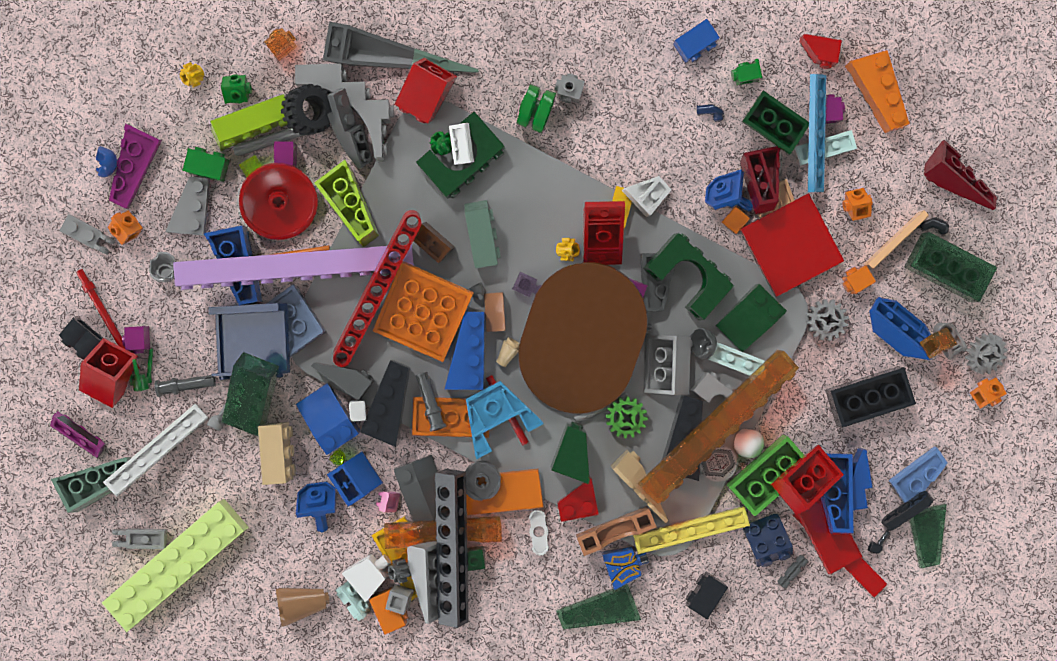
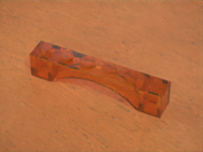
M500 516L467 518V541L480 543L502 542ZM436 520L384 523L385 549L406 548L420 543L436 541Z

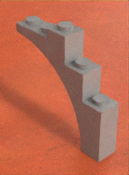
M341 63L295 65V84L297 87L308 84L319 85L321 90H327L326 94H330L340 88L346 89L351 108L361 117L368 128L372 139L375 160L377 162L384 161V156L387 155V144H384V137H387V126L383 124H391V118L394 117V106L390 105L389 100H368L371 99L370 88H367L365 82H346L348 80L347 70H344Z

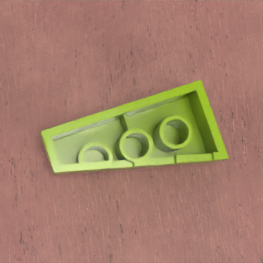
M284 94L211 120V131L220 151L249 140L261 133L270 132L277 126H286L288 123L283 121L285 116L281 114V109L284 108L281 105L282 101L285 100Z
M343 160L314 182L363 247L379 236L352 168L346 160Z

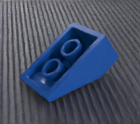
M328 383L296 403L314 438L326 455L357 436L360 432V428L355 421H351L349 412Z

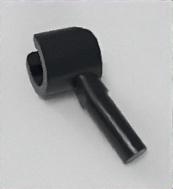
M886 530L877 543L871 541L867 550L876 554L881 553L883 542L890 532Z

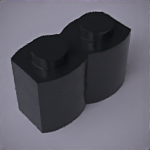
M73 317L59 334L62 338L61 342L69 348L73 347L77 351L76 355L83 360L103 339L100 334L79 317Z

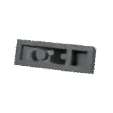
M317 362L311 365L356 400H361L374 382L371 379L372 375L364 369L360 371Z

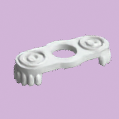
M537 509L530 513L531 527L529 533L532 538V550L536 555L540 556L546 554L549 549L547 542L548 528L546 526L545 513ZM537 526H541L544 529V534L541 537H537L533 533L534 528Z

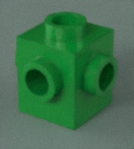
M234 74L223 76L220 88L225 104L248 102L249 94H252V85L247 81L246 75Z

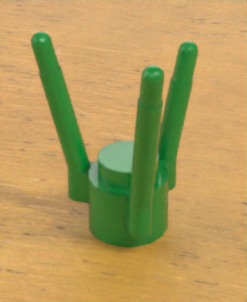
M152 348L149 349L146 377L145 373L139 374L136 359L132 360L135 375L131 374L129 381L134 391L149 389V383H152Z

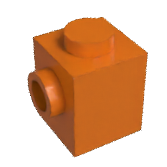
M866 265L860 266L857 269L852 267L845 272L846 276L842 277L844 289L851 294H857L876 282Z

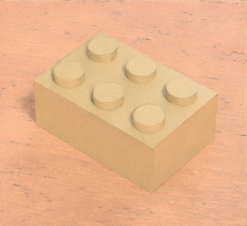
M289 422L266 423L258 426L262 485L289 482L296 475L295 464H292L294 446L290 443V438L293 437L292 426H289Z

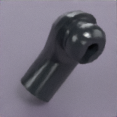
M937 217L923 221L919 225L922 231L935 228L942 235L949 232L948 222Z

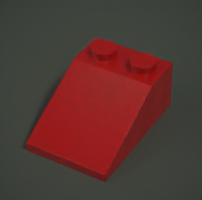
M818 444L783 472L771 485L797 515L813 506L844 474Z

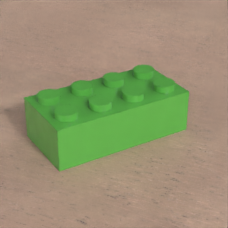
M783 434L732 478L726 486L753 516H756L779 496L771 484L802 458L804 454L788 436Z

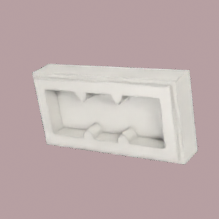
M469 123L449 126L454 165L474 162Z

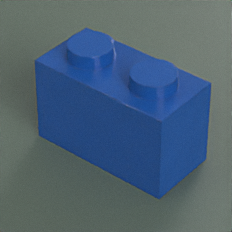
M705 19L677 38L673 45L685 63L690 60L693 63L702 56L700 53L705 50L709 52L714 49L720 37L708 19Z

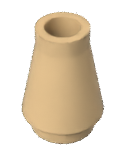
M510 337L504 340L496 362L506 367L518 354L520 343Z

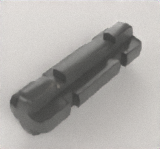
M799 555L796 562H793L785 571L784 577H780L778 584L786 589L791 584L790 581L797 577L802 571L801 568L805 567L809 561L803 555Z

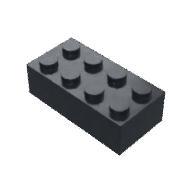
M897 366L825 389L836 426L841 428L916 404L905 367Z

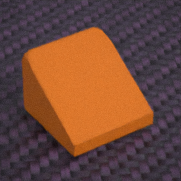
M735 206L721 223L737 234L750 218Z

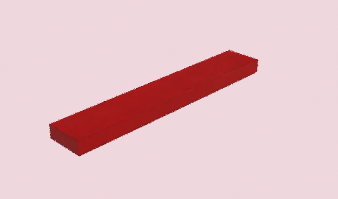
M794 513L792 516L803 526L798 514ZM862 557L844 567L873 597L887 585Z

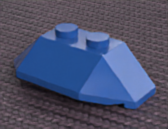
M878 297L869 310L873 332L902 356L931 360L938 348V344L934 341L926 324L896 300Z

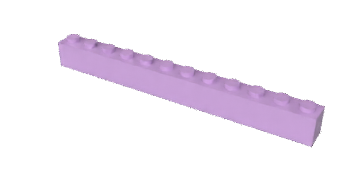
M411 244L403 261L414 266ZM387 246L173 262L175 286L181 287V290H191L196 285H201L202 289L213 288V284H221V287L233 286L234 282H241V285H253V281L261 280V284L273 283V279H281V282H292L293 278L301 277V281L313 280L312 276H320V279H331L332 275L340 274V278L352 277V273H359L360 276H370L371 272L375 271ZM394 251L389 254V257L396 259L400 254ZM383 269L380 271V274H390L391 271Z

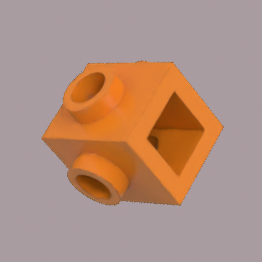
M864 188L845 192V200L842 201V205L852 221L871 217L872 197L866 193Z
M129 210L122 214L118 212L111 217L112 221L108 225L110 233L116 237L121 245L137 238L143 229L138 223L137 218Z
M996 377L990 381L988 378L977 383L978 387L970 392L980 409L989 404L992 407L1002 402L1001 397L1007 394L1004 386Z

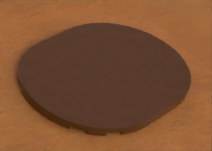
M582 262L568 265L556 271L539 288L525 324L518 354L519 366L524 381L532 393L543 403L567 413H589L608 406L625 390L634 371L648 325L644 299L633 282L625 274L611 266L595 262Z

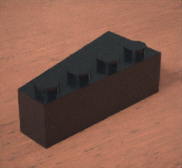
M390 360L360 431L361 433L394 447L399 445L410 373L409 366L395 360Z
M681 395L659 467L662 471L699 481L703 401Z

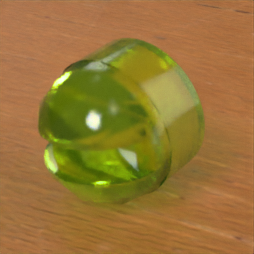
M340 448L329 457V460L338 466L342 465L346 459V455Z

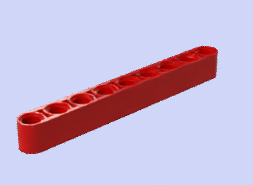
M409 210L403 215L334 348L333 362L338 367H345L350 363L421 227V217L415 210ZM416 217L418 220L414 225H410L407 223V219ZM401 234H406L408 239L405 242H401L398 240V237ZM395 251L400 255L398 258L392 259L389 257V254ZM389 269L391 272L389 275L383 276L380 274V271ZM374 286H380L382 288V290L377 293L373 292L371 289ZM365 303H371L373 307L371 309H365L363 308V305ZM360 319L364 321V324L357 326L354 322ZM352 336L355 338V341L347 342L345 339ZM345 353L347 356L344 359H340L337 355Z

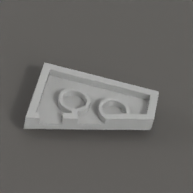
M189 177L165 232L205 236L210 187L209 178Z

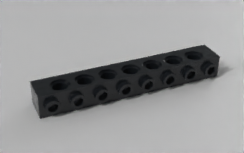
M444 469L435 473L438 624L459 628L469 622L466 471Z

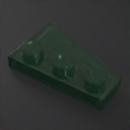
M945 503L930 506L909 520L920 568L940 565L947 506Z

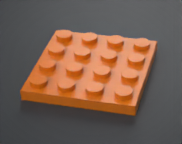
M403 261L392 282L373 332L444 362L474 292Z

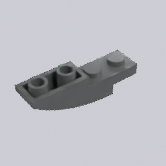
M340 88L327 95L332 112L327 115L334 133L346 154L358 168H363L373 161L363 126L356 125L346 89Z

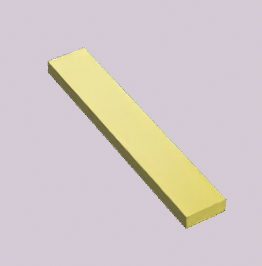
M742 506L656 528L639 535H633L637 553L641 554L747 527L750 524L746 508Z

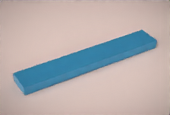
M810 74L808 192H824L827 76L823 74Z

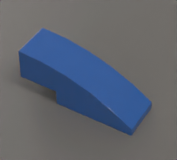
M858 448L853 458V510L868 508L865 489L872 488L867 450L863 448Z

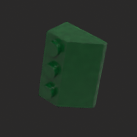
M764 90L756 98L742 120L745 125L789 155L809 127V121Z

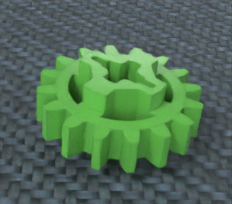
M626 396L623 401L621 397H618V403L613 401V407H607L610 414H605V417L610 418V420L606 424L612 425L610 428L611 432L617 430L616 436L619 437L622 433L625 439L628 434L633 438L634 432L640 434L639 428L646 427L643 421L648 420V418L643 416V414L647 410L641 409L643 406L641 402L636 404V398L630 401L629 396ZM622 405H632V407L624 409ZM617 411L618 417L614 422V413ZM621 411L626 413L627 415L630 414L629 418L632 423L623 420L624 417ZM639 414V420L636 423L635 416ZM623 426L631 427V429L623 430L620 428H622Z

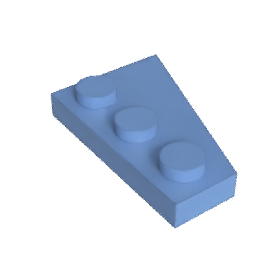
M934 446L888 481L905 503L920 492L925 491L930 483L936 480L948 462L939 449Z

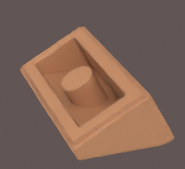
M503 292L484 294L486 331H506Z

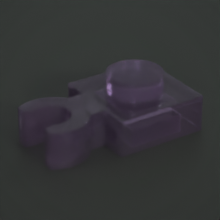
M520 272L512 290L530 297L531 293L536 295L542 285L537 286V279Z

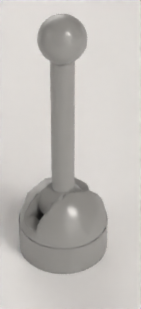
M237 387L231 388V394L219 415H214L209 419L208 426L221 431L224 426L222 416L234 395L238 393Z

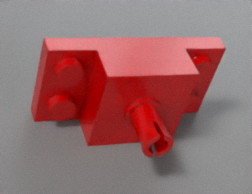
M625 201L585 202L583 208V262H595L605 265L622 264Z

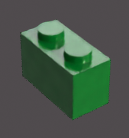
M195 147L194 150L188 148L182 171L224 182L230 160L224 158L225 154L214 151L212 155L206 153V149Z

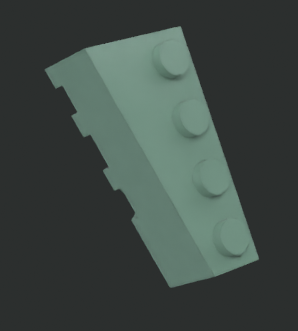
M124 457L99 466L52 478L51 481L67 512H79L112 493L103 482L132 457Z

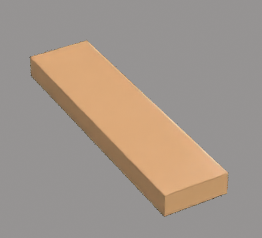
M925 210L918 212L863 265H866L868 269H874L929 217V214Z

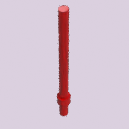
M83 269L76 271L78 278L83 284L81 287L85 293H88L118 346L125 349L122 343V336L97 295L95 285L92 281H89Z

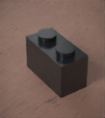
M706 571L704 575L701 574L698 577L696 588L694 591L690 590L685 600H687L686 605L688 608L708 620L728 589V586Z

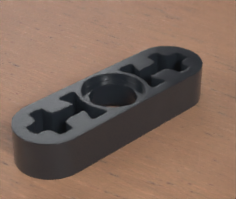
M927 491L920 492L888 513L881 523L888 531H892L931 506L934 499Z

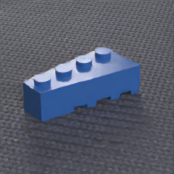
M241 225L204 233L217 259L253 256L248 229L245 226ZM253 281V285H241V282H234L233 286H230L238 305H251L263 302L259 281Z
M465 312L445 389L484 390L485 312Z
M826 453L844 474L821 497L830 533L851 534L854 533L852 454Z

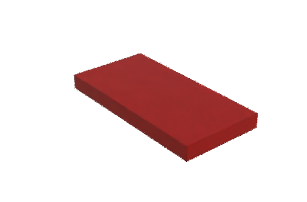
M821 498L808 510L798 514L828 574H832L863 557L851 534L830 533Z

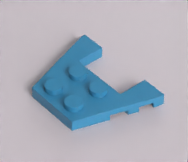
M501 381L466 399L476 459L492 452L483 433L519 414L528 432L544 424Z

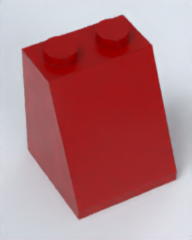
M423 58L413 63L394 105L399 107L401 112L414 115L417 121L430 123L434 120L458 76Z
M103 338L81 363L79 391L113 408L125 393L134 369L132 360L136 359L137 361L138 356Z

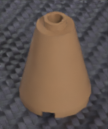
M276 589L281 627L288 626L326 609V604H330L328 592L324 593V589Z

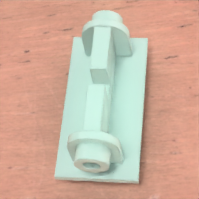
M348 581L336 589V595L344 605L350 602L351 605L347 609L354 619L358 621L364 619L372 610L367 601L365 602Z

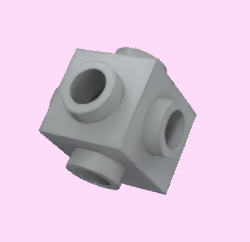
M573 74L562 75L561 80L557 79L554 90L558 91L557 97L560 98V101L579 103L585 81L579 80L578 76Z

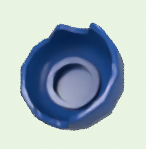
M99 146L96 160L101 167L96 168L99 177L105 178L116 170L117 157L112 150Z

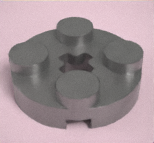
M476 461L465 470L466 494L474 500L481 501L482 499L494 497L501 485V474L498 469L491 463ZM484 477L487 483L479 485V480L476 478Z

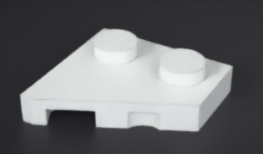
M660 176L626 187L622 192L648 217L669 194L671 188Z

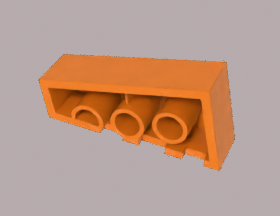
M888 50L852 60L845 65V68L853 77L854 83L862 92L866 103L871 107L872 113L884 133L904 128L910 124Z

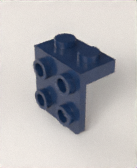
M778 514L750 522V526L743 527L757 567H767L776 560L780 559V561H783L793 555V545Z

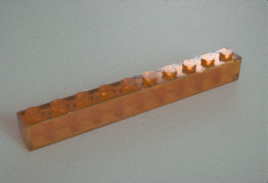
M776 350L658 463L638 485L655 503L664 502L674 488L677 489L683 484L684 478L692 475L702 461H707L716 448L724 445L725 439L730 434L736 433L744 421H748L753 417V412L758 407H763L772 394L779 392L782 388L781 385L786 380H791L796 375L795 372L799 367L785 351Z

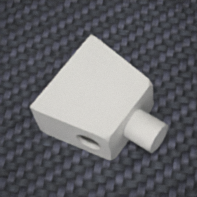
M370 554L349 566L342 575L366 602L387 578L388 572L385 568L391 564V561L385 554L378 560L374 555Z

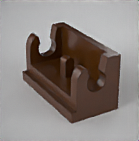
M427 222L421 224L413 241L438 263L443 261L446 255L455 248L454 245Z

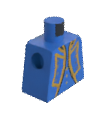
M632 547L601 552L614 590L640 577L642 574L639 566L649 563L646 552L635 555Z

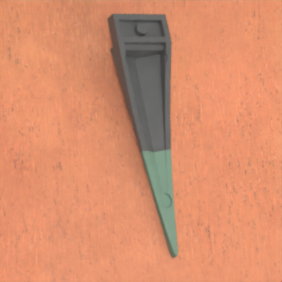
M329 21L323 61L341 63L348 66L411 69L413 63L426 58L447 71L479 72L476 68L406 46L356 27Z

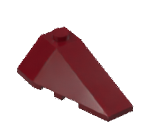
M945 140L941 141L925 163V178L940 188L988 209L995 210L997 202L995 194L983 180L975 179V175L972 172L973 169L970 165L967 167L963 165L959 160L962 156Z

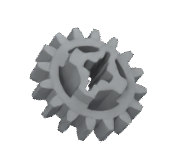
M823 299L822 304L819 301L815 302L816 308L810 306L812 313H807L810 320L806 321V323L811 325L808 331H815L813 333L814 337L820 335V340H824L826 337L828 341H831L832 336L839 338L838 333H845L842 328L849 325L845 323L849 316H844L843 313L847 310L840 309L841 303L835 305V300H830L828 303L827 299ZM826 307L823 313H817L820 309ZM828 317V319L834 322L827 323L824 319L821 318ZM815 321L818 322V324H819V326H820L819 329H818V327L816 326ZM833 326H837L834 331L829 332Z
M983 333L981 338L976 336V342L969 343L972 346L971 349H966L969 352V355L965 356V359L969 360L966 364L976 373L984 375L986 372L991 374V369L997 371V365L1002 366L1001 360L1007 358L1003 355L1008 351L1004 347L1006 343L1002 341V338L992 333L988 335Z

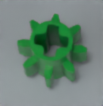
M438 131L432 135L429 143L434 154L439 152L440 155H447L452 151L449 132L444 134L443 131Z

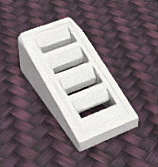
M351 400L349 404L351 421H364L366 419L365 402Z

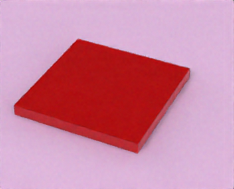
M809 193L740 229L775 297L844 262Z

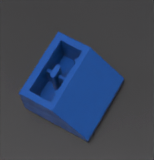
M363 451L327 474L348 507L383 484V481Z

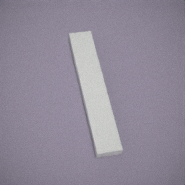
M194 404L103 483L118 497L203 424L208 417Z

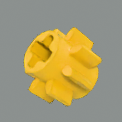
M189 62L183 65V69L180 70V79L187 86L192 85L194 88L201 85V81L204 80V71L196 63L192 65Z
M562 238V242H559L556 246V253L561 257L560 260L574 261V257H577L580 253V246L575 242V239Z

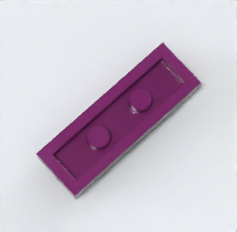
M59 411L52 416L50 424L52 428L94 457L98 458L102 454L105 443L99 437L92 435L83 426L76 424L70 417L63 415Z

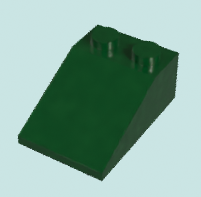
M755 284L715 326L741 352H744L770 329L787 310L760 284Z

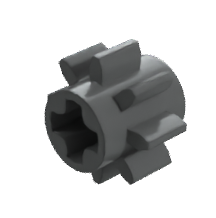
M401 558L392 560L393 565L388 567L390 579L394 580L395 583L407 582V577L411 576L408 562L405 559L401 560Z

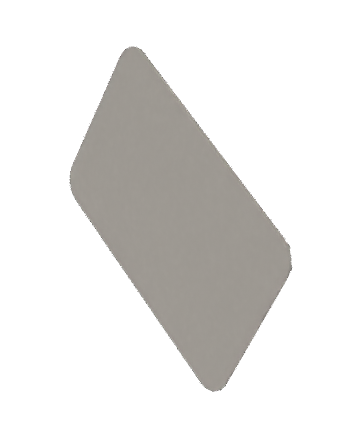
M446 101L443 102L434 120L430 123H421L415 119L414 115L403 113L397 120L385 143L387 144V155L384 156V161L375 162L361 189L379 236L363 247L343 223L329 250L388 246L405 212L415 210L419 213L422 223L427 222L455 248L446 255L443 261L438 263L413 242L414 266L465 289H469L481 282L485 288V294L503 292L506 331L487 332L485 316L484 389L489 387L486 378L493 375L496 383L501 381L544 424L528 432L519 414L515 416L529 441L523 446L509 420L489 430V438L486 439L492 452L478 459L475 457L472 437H426L474 462L483 461L491 463L498 469L499 473L539 468L542 498L558 506L557 502L584 483L551 471V464L566 423L576 422L574 416L577 413H567L554 409L543 403L532 393L522 376L519 366V354L506 367L499 365L496 360L504 340H507L508 337L520 343L533 300L542 284L561 268L583 262V208L585 202L612 201L615 190L483 120L505 146L504 154L498 160L493 159L488 163L490 167L483 173L479 171L474 176L476 179L468 186L464 184L460 188L461 192L456 197L447 199L417 165L416 161L431 150L429 142L434 133L443 131L444 134L447 132L450 134L449 126L460 124L470 113ZM471 139L473 158L475 161L477 156V147ZM452 151L447 155H440L439 152L435 154L451 170H464L473 164L471 162L454 165ZM487 200L489 210H493L494 221H491V226L496 228L497 240H494L495 247L499 246L501 258H497L498 265L475 268L464 204ZM632 202L624 228L622 264L608 266L619 270L628 278L642 283L640 254L657 253L673 234L683 233L689 238V243L693 247H698L702 250L703 256L707 260H711L717 265L716 269L731 278L730 282L734 285L705 320H698L685 306L701 288V273L690 262L681 261L677 263L670 282V290L664 311H647L648 323L652 324V331L646 335L690 336L694 330L704 328L716 336L718 343L739 350L715 325L755 284H760L787 310L770 329L744 351L746 354L770 362L763 381L708 360L709 358L703 360L696 358L694 353L690 352L689 395L685 396L703 401L701 453L708 445L720 443L731 448L738 460L739 455L734 449L735 437L741 429L754 430L805 333L806 321L809 320L807 316V302L801 291L796 287L775 297L759 265L656 211L646 217ZM410 217L407 219V223L414 225L418 219ZM401 234L398 237V240L401 242H405L408 239L406 234ZM562 238L575 239V242L579 244L580 253L577 257H574V261L560 260L561 257L557 255L556 246L559 242H562ZM371 272L370 276H360L359 273H352V277L340 278V274L332 275L331 279H320V276H315L304 298L326 332L291 356L295 364L307 374L324 383H328L349 395L347 392L311 365L317 362L337 366L333 362L334 348L374 272ZM374 286L371 290L377 293L380 292L382 288L380 286ZM389 287L350 363L345 367L360 371L364 369L372 375L371 379L374 382L361 398V401H364L366 405L371 407L390 360H395L409 366L410 373L402 424L412 429L413 397H422L416 375L428 372L435 397L469 398L482 390L445 389L462 321L444 362L373 332L375 323L390 290ZM479 293L477 294L479 299L472 297L465 312H485L484 296ZM365 303L363 305V308L365 309H371L373 307L371 303ZM359 319L354 324L361 326L364 324V321ZM349 336L345 340L347 342H353L355 341V338ZM646 336L631 379L621 394L627 393L630 401L636 398V404L640 402L643 404L641 409L647 410L643 414V416L648 418V420L643 421L646 427L639 428L640 434L634 432L633 438L628 434L625 439L622 433L618 437L616 436L617 430L611 432L610 428L612 425L606 424L610 420V418L605 417V414H610L609 410L578 422V424L583 425V429L586 431L589 477L592 478L599 515L582 519L595 526L648 506L634 489L630 488L611 467V464L626 450L630 453L634 451L641 458L639 462L643 466L668 519V522L665 523L648 506L656 528L709 515L727 481H711L701 471L699 481L662 471L659 468L681 395L644 393ZM345 353L337 355L340 359H344L347 356ZM711 371L721 378L719 382L724 386L729 384L736 390L734 393L737 396L741 397L743 395L751 401L749 405L753 407V410L740 426L735 425L721 414L726 407V399L723 395H715L708 403L691 391L704 372L709 374ZM622 405V407L629 409L632 405ZM617 411L614 413V422L618 417ZM621 411L624 417L623 420L632 423L629 418L630 414L627 415L626 413ZM639 414L635 416L636 423L639 420ZM623 426L620 429L628 430L631 429V427ZM633 535L621 538L636 547ZM694 540L647 553L657 556L676 555L687 549Z

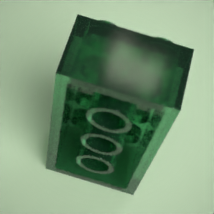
M930 232L921 233L904 268L970 302L981 301L998 268Z
M243 352L233 365L222 423L258 436V426L266 424L280 366Z

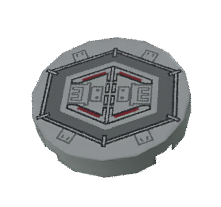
M714 443L702 450L700 454V471L706 478L711 481L721 482L729 479L735 473L737 457L727 445Z

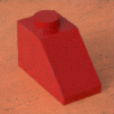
M803 34L800 37V44L815 64H819L824 69H831V67L838 64L842 40Z

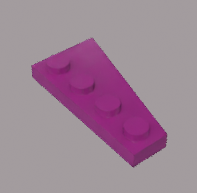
M125 123L124 137L121 140V151L117 159V170L113 178L109 201L129 210L162 141Z

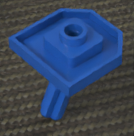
M742 169L716 177L706 187L705 203L715 210L726 206L732 208L737 205L750 212L753 208L752 202L742 197L744 179Z
M328 482L311 483L304 486L297 492L296 517H315L317 531L321 533L327 531L326 514L336 513V488Z

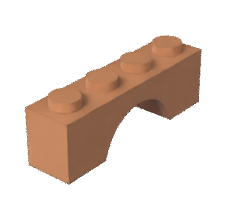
M645 506L576 534L583 555L586 556L603 549L606 545L630 535H639L654 529L656 524L648 506Z

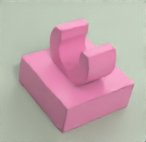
M378 492V495L382 496L381 502H376L379 511L396 512L401 493Z

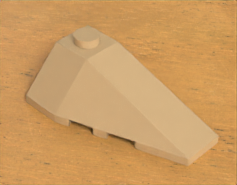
M626 450L611 464L612 469L667 523L666 514L643 466L639 462L641 458L634 451L630 453Z

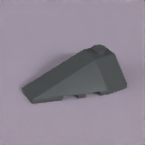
M432 455L393 469L421 539L437 534L435 520V473L438 471Z

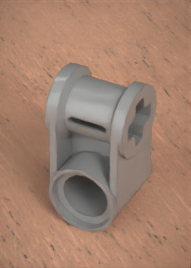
M940 322L934 326L933 334L941 346L944 355L949 360L953 359V356L959 352H965L968 349L953 324ZM944 327L947 328V334L945 336L942 335V329Z

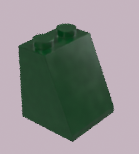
M576 422L566 423L551 464V471L589 484L586 431L581 424Z

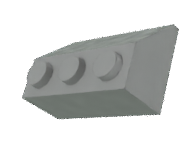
M646 335L644 393L689 395L690 336Z

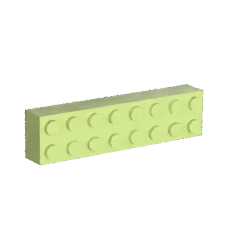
M225 499L219 501L105 599L102 604L124 630L128 632L249 527Z

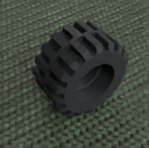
M308 84L292 89L285 95V100L281 104L284 106L281 109V114L285 116L283 121L288 123L286 126L289 129L293 128L292 132L295 134L299 133L302 136H309L325 131L324 129L330 127L327 114L332 112L326 94L327 90H321L319 85ZM304 100L309 102L313 108L314 115L312 120L304 114Z

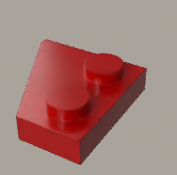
M591 477L589 484L582 483L557 502L561 522L599 515Z

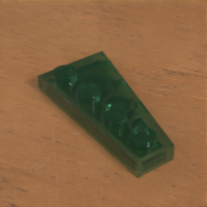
M628 584L616 590L612 588L556 610L563 629L641 620Z

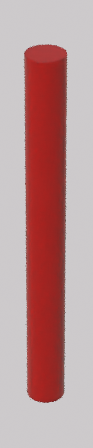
M493 375L486 378L489 386L496 383ZM516 417L510 418L509 422L522 446L527 444L529 441Z

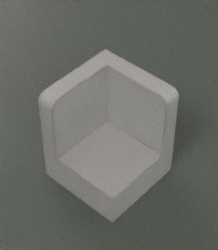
M396 584L390 590L385 609L404 615L410 606L414 590Z

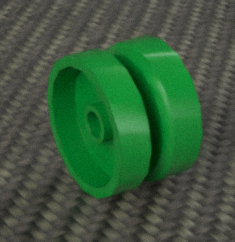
M530 84L521 102L516 124L526 128L533 117L532 130L542 134L553 107L556 93L546 90L541 100H539L540 87Z

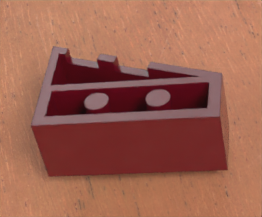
M777 146L745 152L740 160V166L744 172L745 183L755 214L774 211L779 202V161L781 149Z

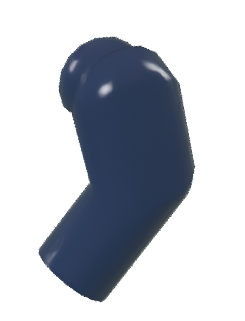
M713 104L697 105V115L711 114L715 122L723 120L724 111Z

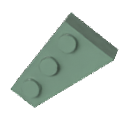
M487 200L464 204L475 268L498 265L497 258H501L499 246L495 247L494 240H497L496 228L491 226V221H494L493 210H489Z

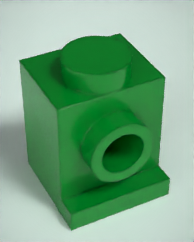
M754 59L751 64L749 62L740 63L738 67L731 70L732 80L736 81L737 86L761 80L762 73L759 59Z

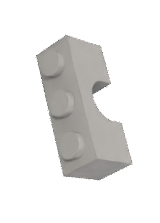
M711 371L710 374L704 372L691 391L708 403L715 395H723L726 399V407L721 414L735 425L740 426L753 410V407L749 405L751 401L743 395L741 397L737 396L734 393L736 390L729 384L724 386L719 382L721 378Z

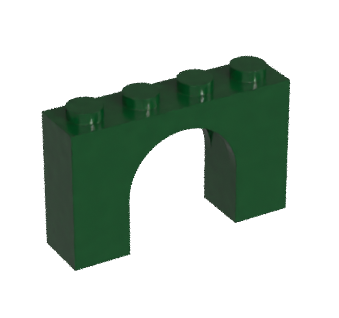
M475 111L460 123H469L470 136L477 147V156L471 166L464 170H451L431 150L416 161L417 165L447 199L456 197L461 192L460 188L464 184L467 186L476 179L474 176L479 171L481 173L486 171L490 167L488 163L493 159L498 160L504 154L505 146Z
M683 233L673 234L643 269L656 281H661L677 263L687 261L694 264L701 273L702 285L698 293L685 308L698 320H705L734 285L730 282L731 278L727 274L721 273L716 269L717 265L713 261L707 260L703 256L702 250L696 246L693 247L689 243L690 240Z

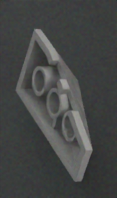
M436 539L418 540L407 545L408 566L423 617L427 624L438 619Z

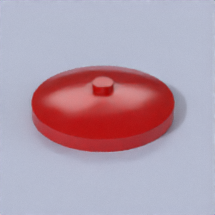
M270 163L260 166L247 176L240 189L239 208L243 220L255 233L268 239L284 240L301 234L310 226L317 212L318 199L312 181L303 171L289 164Z

